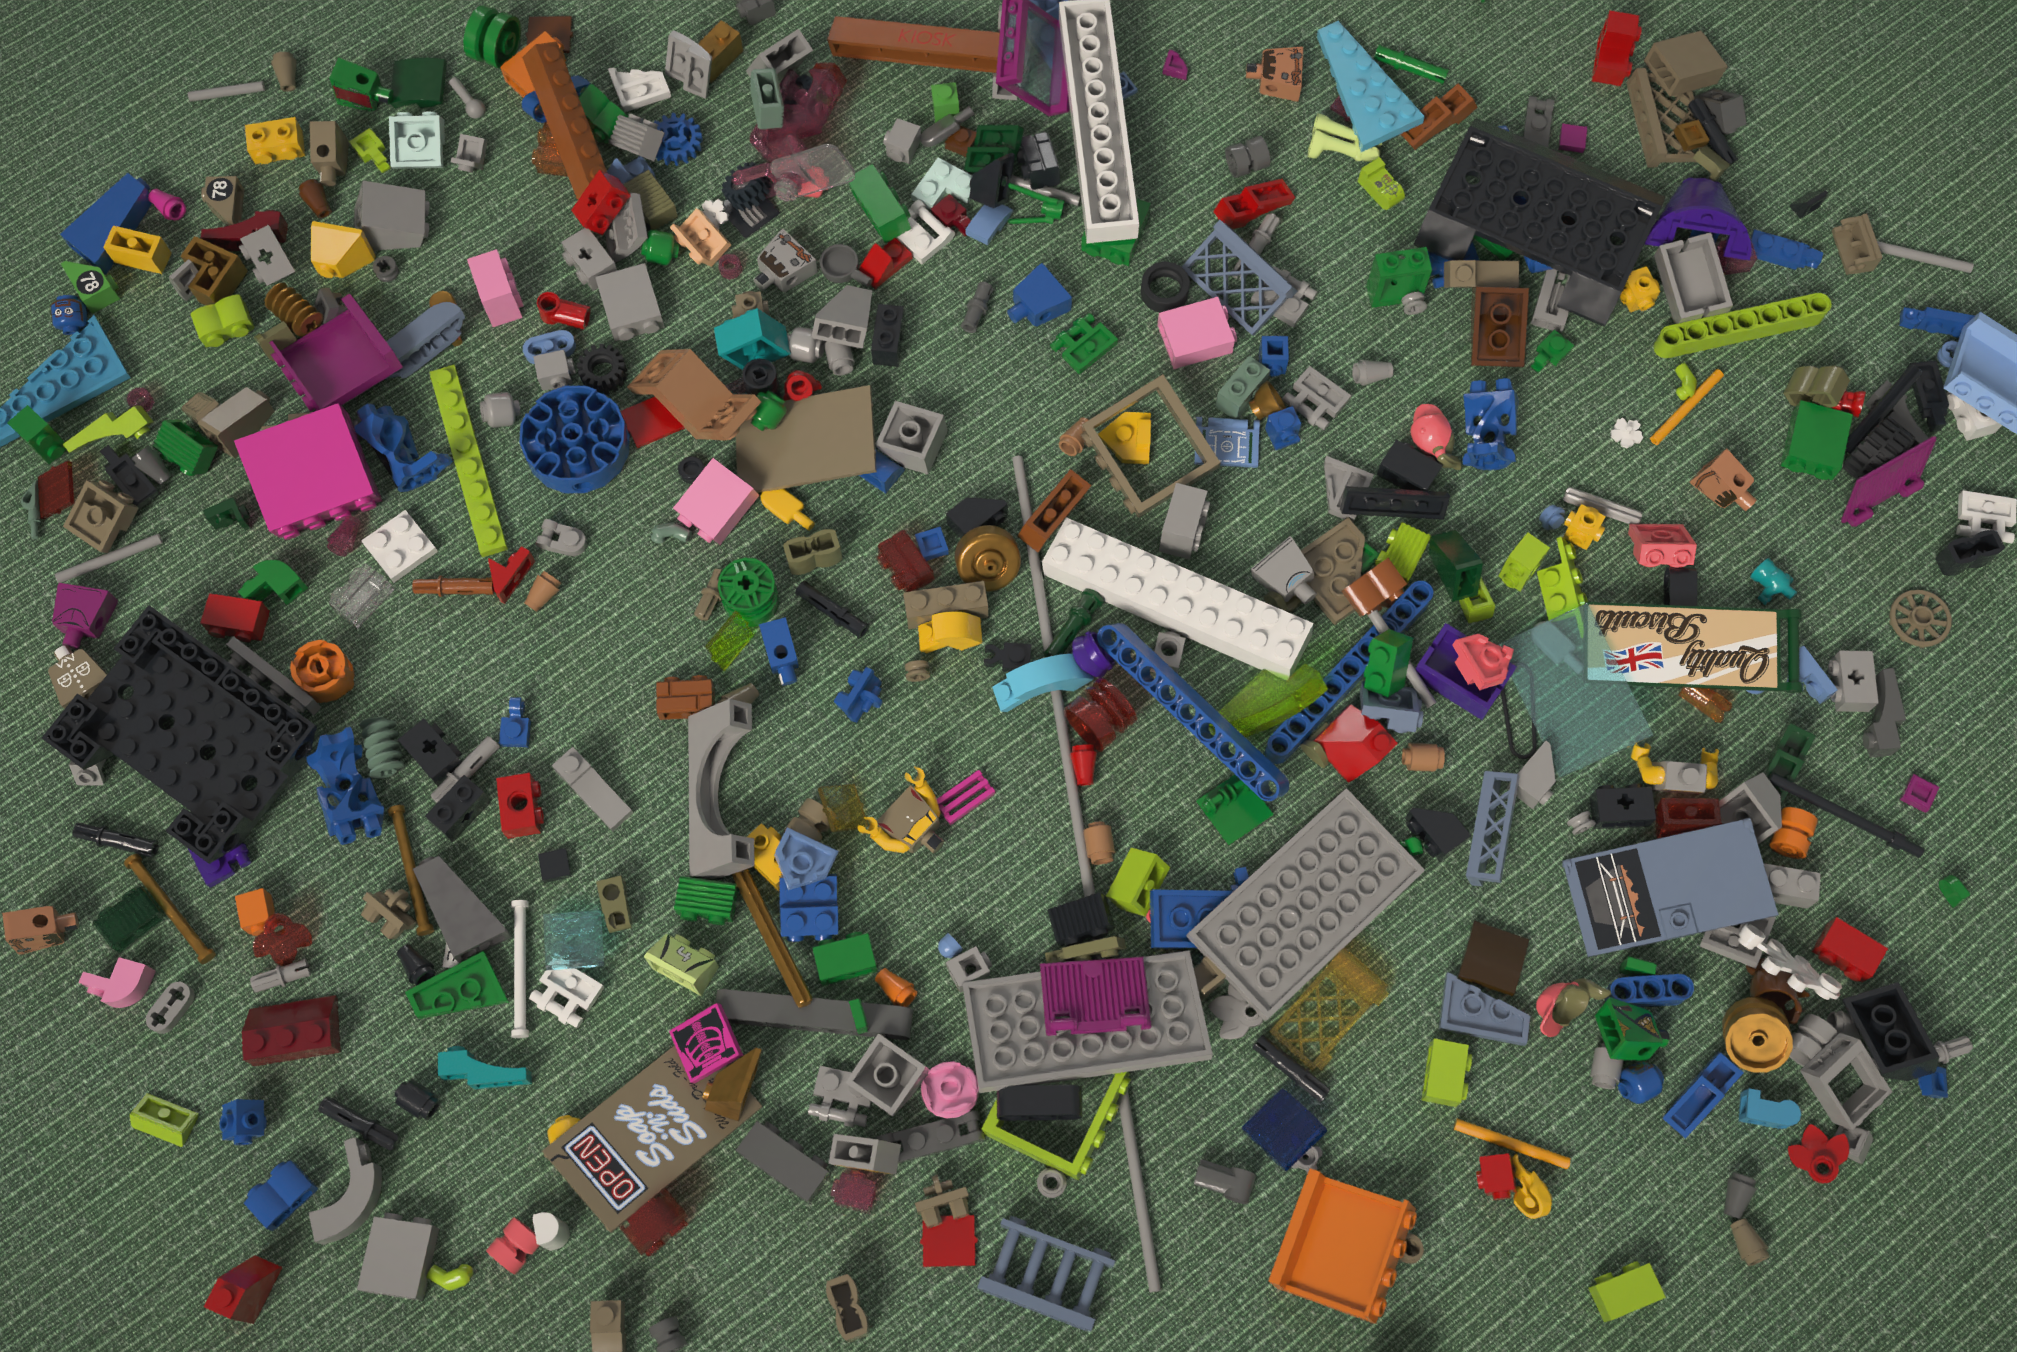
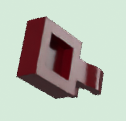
M949 194L931 208V214L945 227L951 228L955 226L966 237V228L971 220L967 217L966 209Z

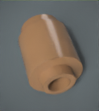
M1409 743L1407 748L1402 750V764L1406 765L1408 771L1435 772L1444 766V748L1438 747L1437 744Z
M1102 821L1088 824V828L1083 832L1087 857L1091 859V864L1102 865L1112 862L1114 860L1115 848L1111 826L1105 825V822Z

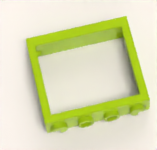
M1129 1072L1114 1074L1115 1076L1073 1163L1002 1130L1001 1127L1004 1120L997 1119V1099L981 1130L984 1135L1079 1181L1081 1175H1086L1088 1169L1091 1168L1093 1159L1090 1156L1095 1147H1101L1106 1136V1132L1103 1129L1108 1120L1111 1122L1114 1120L1119 1108L1116 1102L1120 1094L1125 1095L1132 1079L1128 1078Z

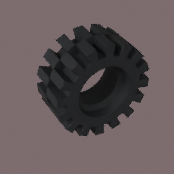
M599 344V349H596L595 345L591 346V352L587 349L583 351L585 357L580 355V363H577L578 373L583 385L596 389L598 393L604 390L605 395L610 394L609 389H613L614 392L618 391L616 385L622 387L624 385L623 379H627V367L623 356L617 348L614 350L613 346L609 344L607 349L604 344ZM600 363L612 365L611 372L604 376L594 375L593 368Z

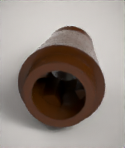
M309 179L303 182L298 188L300 191L299 196L319 219L329 216L332 211L323 185L318 183L316 179Z

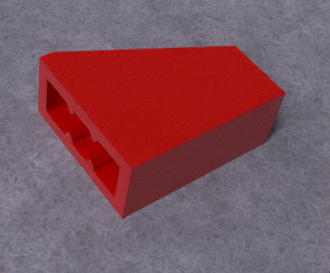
M252 1256L217 1279L204 1308L232 1320L254 1324L283 1267L259 1256Z

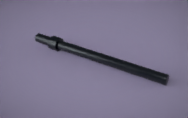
M1774 772L1768 777L1771 784L1886 841V845L1896 850L1902 849L1918 858L1924 853L1923 847L1907 840L1905 835L1895 830L1891 832Z

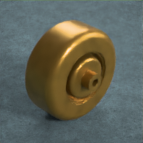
M986 525L970 530L960 539L955 550V563L959 576L965 584L984 581L986 592L1002 589L1014 580L1020 569L1021 556L1017 543L1009 532L997 526Z

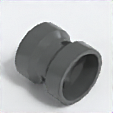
M677 1316L667 1318L649 1328L651 1337L657 1341V1352H677L688 1345L685 1336L680 1335V1324Z

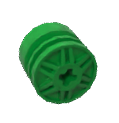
M741 558L732 561L723 569L718 580V590L728 617L733 622L744 627H756L772 619L778 610L780 598L770 568L758 559Z

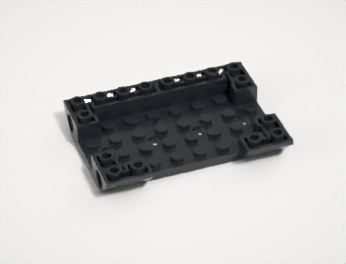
M1476 118L1470 125L1428 209L1414 245L1419 248L1427 247V251L1449 261L1464 260L1474 235L1570 275L1557 307L1605 327L1659 214L1665 196ZM1471 175L1478 178L1479 183L1469 184L1465 178ZM1523 196L1527 203L1519 205L1514 202L1513 197ZM1563 216H1570L1574 219L1575 224L1566 225L1562 222L1561 218ZM1617 236L1621 238L1623 244L1620 246L1613 245L1610 237Z
M148 605L113 648L122 655L119 661L88 699L78 693L42 736V739L83 770L115 754L188 809H182L166 832L210 864L240 846L306 761V757L311 753L317 726ZM128 687H133L134 693L132 697L124 700L122 696L124 690ZM168 717H174L175 722L172 728L164 730V721ZM209 747H215V756L211 760H205V751ZM256 777L258 781L256 788L252 791H247L246 782L250 778Z

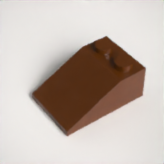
M1472 288L1471 366L1524 367L1529 288Z

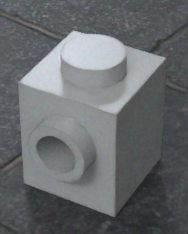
M897 118L892 130H888L884 137L883 144L886 145V155L896 162L910 164L921 142L920 126Z
M565 350L533 356L537 378L543 391L573 384L572 374H576L573 359L567 358Z

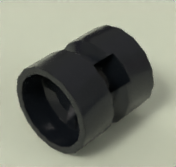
M762 358L753 359L748 362L742 372L747 394L757 396L758 393H767L769 390L779 396L780 386L776 369L772 362Z

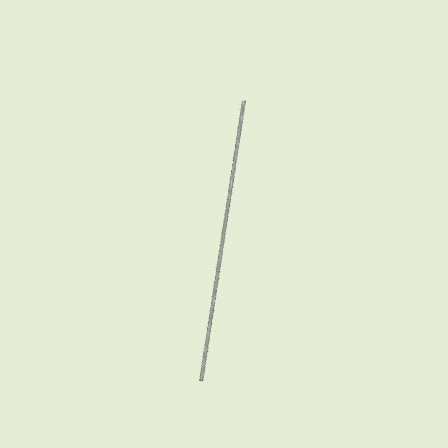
M1015 456L1012 460L1024 526L1032 516L1023 457ZM1027 545L1045 652L1053 641L1040 558L1039 553ZM1062 690L1051 691L1084 897L1095 894L1090 859L1087 857L1083 832L1085 829L1076 775L1070 757L1072 751ZM1101 955L1094 956L1095 960L1106 959L1101 958ZM1127 1091L1125 1095L1120 1094L1118 1104L1149 1292L1151 1293L1161 1291L1129 1093Z

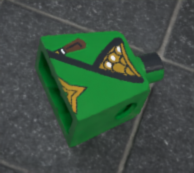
M1609 997L1595 1015L1610 1059L1646 1061L1651 1058L1659 1047H1666L1669 1042L1668 1031L1657 1028L1652 1013L1647 1009Z

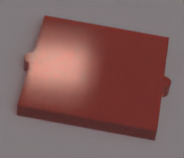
M66 461L56 467L52 466L51 470L38 476L40 518L46 519L56 513L60 514L61 510L75 504L72 462Z

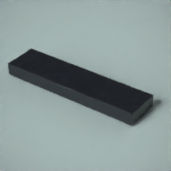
M1345 486L1340 511L1342 514L1444 520L1450 495L1448 492Z

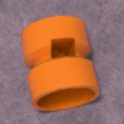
M1785 807L1781 810L1782 828L1773 833L1770 848L1785 857L1804 859L1811 845L1808 838L1814 836L1818 819L1815 815L1803 809Z

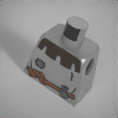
M782 229L758 255L757 261L761 273L753 280L762 291L771 284H774L780 291L786 292L818 272L816 259Z

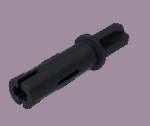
M1701 98L1692 100L1688 104V108L1694 118L1701 123L1710 140L1709 144L1712 149L1730 165L1734 164L1739 159L1716 124L1715 115L1712 116Z
M76 823L72 832L74 837L96 842L98 847L109 846L151 858L155 857L159 845H157L158 840L111 830L107 825L96 827Z
M1264 1034L1261 1035L1257 1043L1252 1047L1253 1050L1257 1051L1295 1082L1294 1086L1297 1087L1299 1085L1318 1101H1323L1330 1092V1088L1309 1072V1067L1306 1069L1266 1038Z
M325 1097L320 1103L318 1112L361 1134L363 1140H371L390 1151L394 1150L399 1144L400 1136L380 1125L379 1120H371L331 1097Z

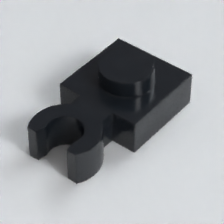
M1004 642V650L992 644L985 645V652L993 653L995 656L992 659H984V666L995 667L998 664H1003L1002 671L1010 672L1028 664L1031 660L1032 644Z

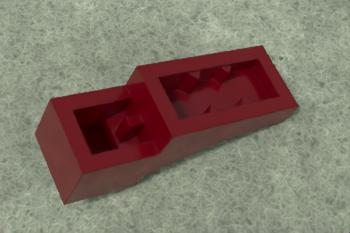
M255 211L253 217L240 223L220 228L201 229L200 239L227 251H241L239 246L243 243L240 239L267 225L272 229L278 242L286 243L288 224L280 211Z

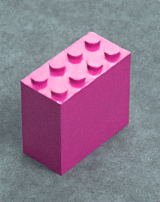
M339 403L234 440L268 530L279 538L284 537L285 540L295 538L300 535L299 531L310 528V530L320 529L326 526V521L334 518L336 521L347 519L352 516L351 512L359 509L362 512L377 507L376 503L382 501L349 414Z

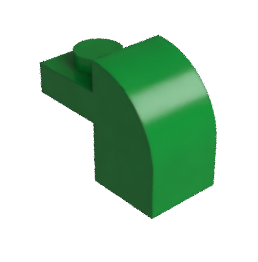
M265 560L253 566L258 575L247 580L237 592L243 599L263 601L272 592H275L288 605L306 591L308 587L286 563L278 560Z

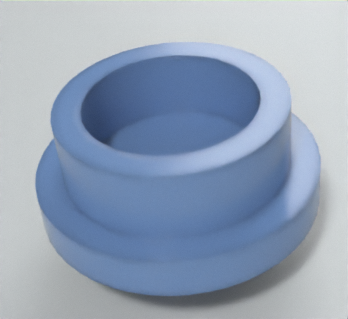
M1555 505L1547 507L1539 518L1542 522V527L1545 530L1560 527L1565 519V510Z

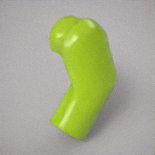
M462 1264L459 1268L447 1272L437 1265H433L426 1278L446 1290H455L469 1283L470 1278L473 1276V1269L468 1264Z

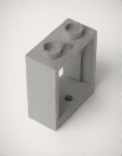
M1839 1033L1800 1070L1831 1121L1850 1130L1859 1126L1892 1093V1090L1884 1077L1880 1075L1874 1061L1860 1039ZM1851 1063L1864 1084L1841 1105L1828 1083Z

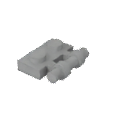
M1274 266L1273 268L1295 287L1298 292L1292 298H1288L1273 316L1294 328L1308 309L1309 304L1302 301V299L1306 296L1313 301L1318 291L1311 288V284L1308 282H1301L1292 277L1289 271L1285 269L1280 270ZM1263 281V287H1269V286ZM1263 291L1264 306L1273 305L1280 296L1274 291ZM1255 292L1251 297V303L1259 306V292Z
M1309 366L1293 385V389L1299 394L1294 397L1287 392L1282 401L1289 405V407L1293 406L1295 412H1299L1307 418V422L1313 427L1317 425L1324 431L1330 422L1322 416L1328 413L1335 418L1350 401L1351 395ZM1307 399L1318 406L1315 411L1304 404Z
M820 1066L813 1095L824 1099L822 1105L811 1103L808 1114L817 1116L819 1120L826 1122L831 1119L844 1122V1126L854 1127V1125L865 1127L868 1116L858 1114L859 1106L870 1108L872 1101L845 1083L852 1072ZM833 1101L848 1103V1110L832 1108Z

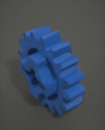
M672 113L669 119L663 115L661 123L656 120L654 121V123L658 124L657 130L665 133L656 156L657 161L664 158L665 165L674 161L675 165L678 166L680 160L687 164L689 156L692 158L697 157L695 150H702L701 142H703V137L699 124L695 125L693 118L686 120L685 114H682L680 118H676L675 113Z

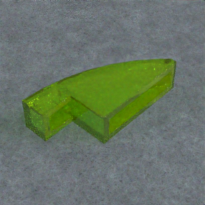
M1305 663L1287 681H1283L1271 672L1263 669L1219 713L1244 737H1248L1265 731L1296 715L1316 701L1328 688L1320 672ZM1210 723L1209 730L1212 735H1215V727Z

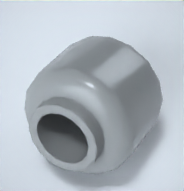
M797 327L791 335H787L791 353L790 357L795 361L814 363L818 358H822L825 341L811 338L813 329Z
M508 392L487 394L484 401H480L482 421L487 422L492 428L512 426L515 423L516 416H520L519 401L513 400L512 395Z

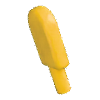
M786 489L761 492L760 498L764 507L784 523L790 524L795 520L808 531L814 527L815 522L801 512L804 509V504Z

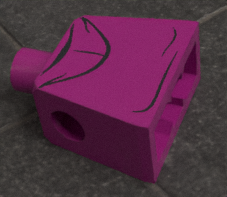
M58 583L52 623L62 633H65L62 645H68L71 649H79L83 637L99 638L118 600L108 590Z

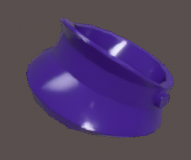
M1088 631L1085 633L1086 636H1079L1073 640V657L1078 666L1087 674L1102 678L1107 671L1113 669L1112 666L1115 665V660L1099 645L1097 633Z

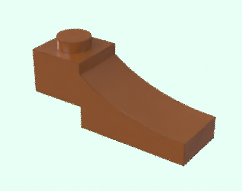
M1458 83L1441 99L1436 96L1420 110L1425 116L1423 124L1400 135L1416 150L1440 131L1455 123H1461L1478 107L1474 99Z

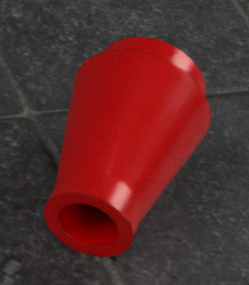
M1094 745L1072 746L1070 757L1077 785H1093L1097 757Z

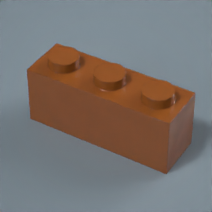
M1070 469L1027 520L1017 537L1039 553L1063 524L1064 520L1068 518L1082 501L1092 485Z

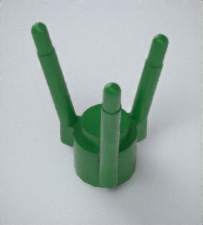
M1013 183L1008 184V187L1043 201L1041 213L1046 214L1045 217L1009 219V224H1053L1054 219L1061 220L1065 200L1048 197Z

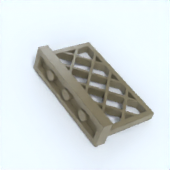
M1636 68L1626 84L1647 168L1657 167L1660 162H1697L1693 159L1695 154L1690 150L1684 152L1680 143L1672 137L1674 132L1672 131L1669 135L1661 129L1660 125L1662 121L1674 130L1677 125L1682 124L1684 121L1688 123L1696 120L1689 108V112L1685 113L1675 105L1680 100L1688 107V104L1694 100L1693 91L1675 95L1676 100L1672 103L1661 95L1665 90L1663 87L1658 93L1650 86V82H1655L1662 87L1653 73H1647L1646 68ZM1656 100L1667 108L1665 113L1656 108ZM1671 111L1682 120L1677 124L1666 115ZM1665 144H1670L1679 152L1677 154H1667Z

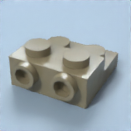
M102 479L99 482L86 480L63 527L98 551L108 553L119 531L128 530L139 508L132 504L134 501L133 497L122 492H118V494L114 492L115 486L110 482Z

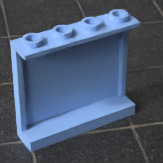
M1979 312L1962 328L1944 389L2017 434V334L1982 312Z

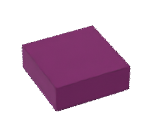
M1562 124L1558 150L1583 153L1586 146L1587 127Z
M1913 774L1910 776L1899 800L1926 813L1929 811L1940 787Z

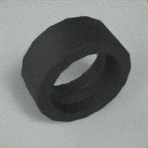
M1173 262L1155 263L1147 268L1142 276L1140 291L1142 300L1148 308L1158 313L1182 307L1188 300L1190 280L1187 272ZM1156 278H1172L1179 283L1180 292L1171 298H1161L1153 294L1150 290V284Z

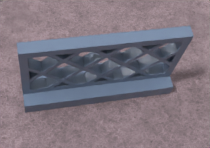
M1219 219L1213 226L1215 230L1185 262L1182 268L1212 298L1218 297L1221 306L1225 305L1227 312L1252 336H1255L1288 298H1292L1298 290L1226 223ZM1218 238L1223 243V254L1210 255V245ZM1228 248H1229L1233 253L1228 254ZM1238 257L1241 260V271L1228 272V258ZM1223 258V272L1210 273V259ZM1197 260H1205L1206 274H1195L1190 268ZM1245 264H1246L1251 270H1245ZM1247 274H1256L1259 277V288L1246 289ZM1241 275V289L1228 290V276ZM1223 276V290L1213 291L1210 288V277ZM1200 278H1206V283H1204ZM1263 281H1264L1269 287H1263ZM1263 291H1274L1280 296L1273 305L1264 306ZM1259 292V306L1246 307V293ZM1241 293V307L1231 308L1228 305V294ZM1259 310V320L1251 327L1246 322V311ZM1241 311V317L1236 312Z

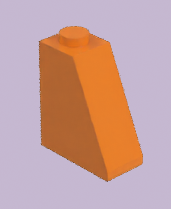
M546 31L500 67L505 81L523 98L535 91L522 58L535 44L557 42L566 62L563 44L557 37L552 38Z

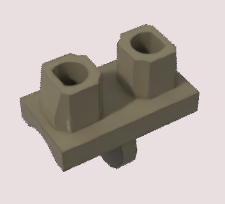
M389 888L385 893L378 891L375 894L367 892L362 898L367 904L361 915L371 923H377L381 916L387 919L381 928V933L388 939H397L404 930L413 929L417 924V921L406 913L411 906L405 902L408 898V892L404 889L394 892Z
M938 1175L932 1176L934 1185L923 1188L925 1197L936 1193L937 1196L915 1203L917 1213L922 1216L927 1228L943 1224L938 1209L950 1205L954 1220L969 1215L967 1203L969 1195L966 1187L943 1194L942 1191L953 1188L951 1179L939 1182Z

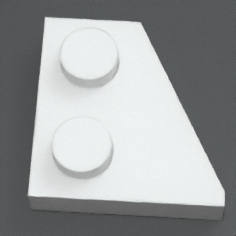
M616 68L608 69L624 112L671 97L662 72H643L631 69L630 73L617 72Z

